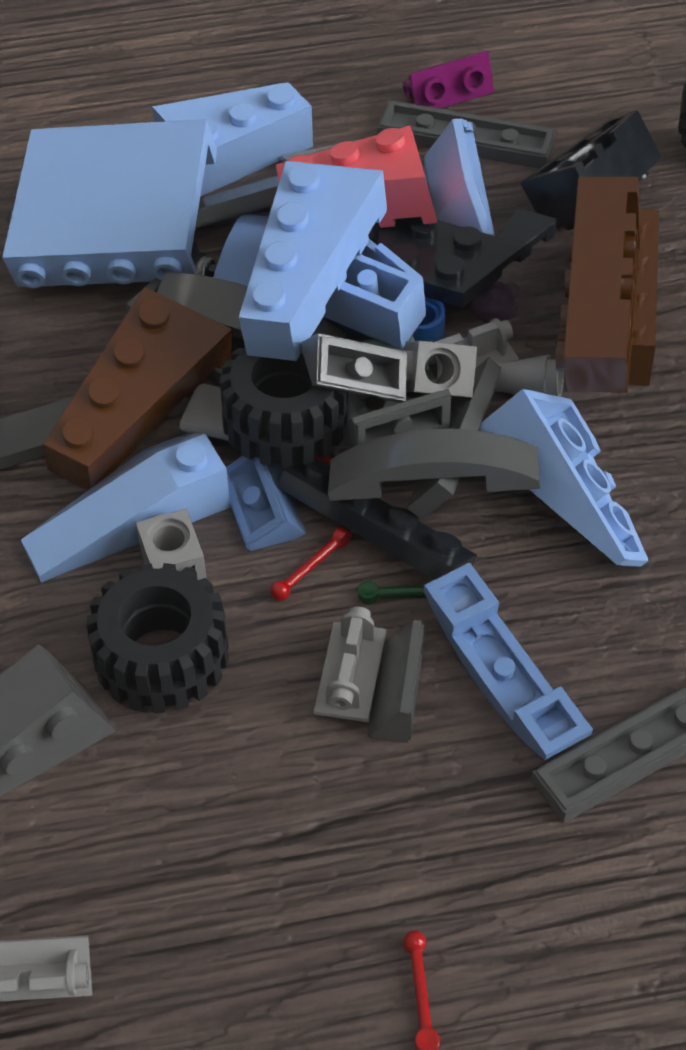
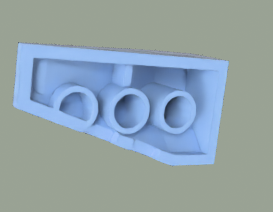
M522 389L481 423V431L505 435L538 447L540 489L529 490L615 564L641 567L649 561L628 513L622 506L612 501L609 492L616 487L610 473L602 472L597 466L594 457L601 450L571 399Z
M185 433L139 452L22 538V547L42 583L139 544L136 522L150 519L158 514L187 509L190 520L193 523L230 508L227 469L206 434Z

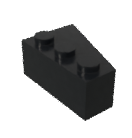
M635 110L610 118L524 179L520 184L536 213L557 218L556 227L564 226L565 230L568 231L574 229L578 177H638V181H641L649 175L648 170L662 157L639 111Z

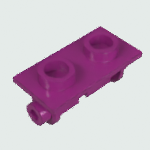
M486 50L409 73L408 80L402 83L406 98L413 97V102L416 105L440 109L494 93L489 51Z

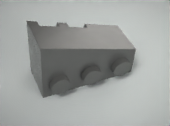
M40 644L0 674V797L116 732V729L86 687Z

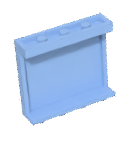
M207 119L31 129L2 256L16 286L38 288L41 286L129 284L132 282H152L155 278L162 281L165 273L198 275L191 257L205 165L215 164L217 148Z

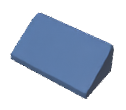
M242 456L226 467L230 505L248 550L254 551L295 540L306 534L293 497L278 488L282 475L279 463L273 462L271 466L260 464V458L255 457L249 460Z

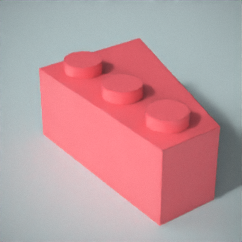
M411 125L399 129H385L375 136L354 142H341L330 149L310 155H297L287 160L382 170L384 174L387 212L379 223L380 228L395 227V219L421 217L423 224L438 223ZM285 162L276 164L279 181Z

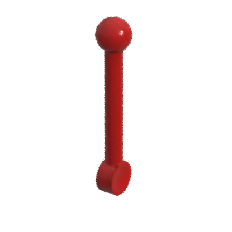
M344 526L337 528L331 540L284 581H276L271 585L270 595L276 601L286 600L290 595V589L335 549L344 548L350 542L352 532Z
M412 930L405 935L403 945L411 956L420 1028L415 1037V1046L417 1050H438L440 1037L436 1030L432 1029L422 951L427 945V940L420 931Z

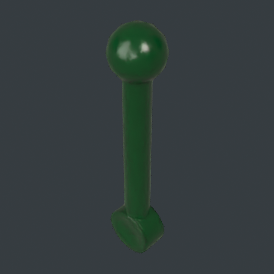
M366 581L358 587V598L364 604H373L378 598L426 596L424 586L378 587L376 583Z

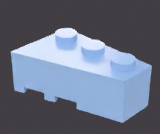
M369 239L361 255L356 254L346 270L347 278L339 292L334 291L326 303V313L323 317L402 350L405 346V341L410 339L426 316L423 277L382 243L376 245Z

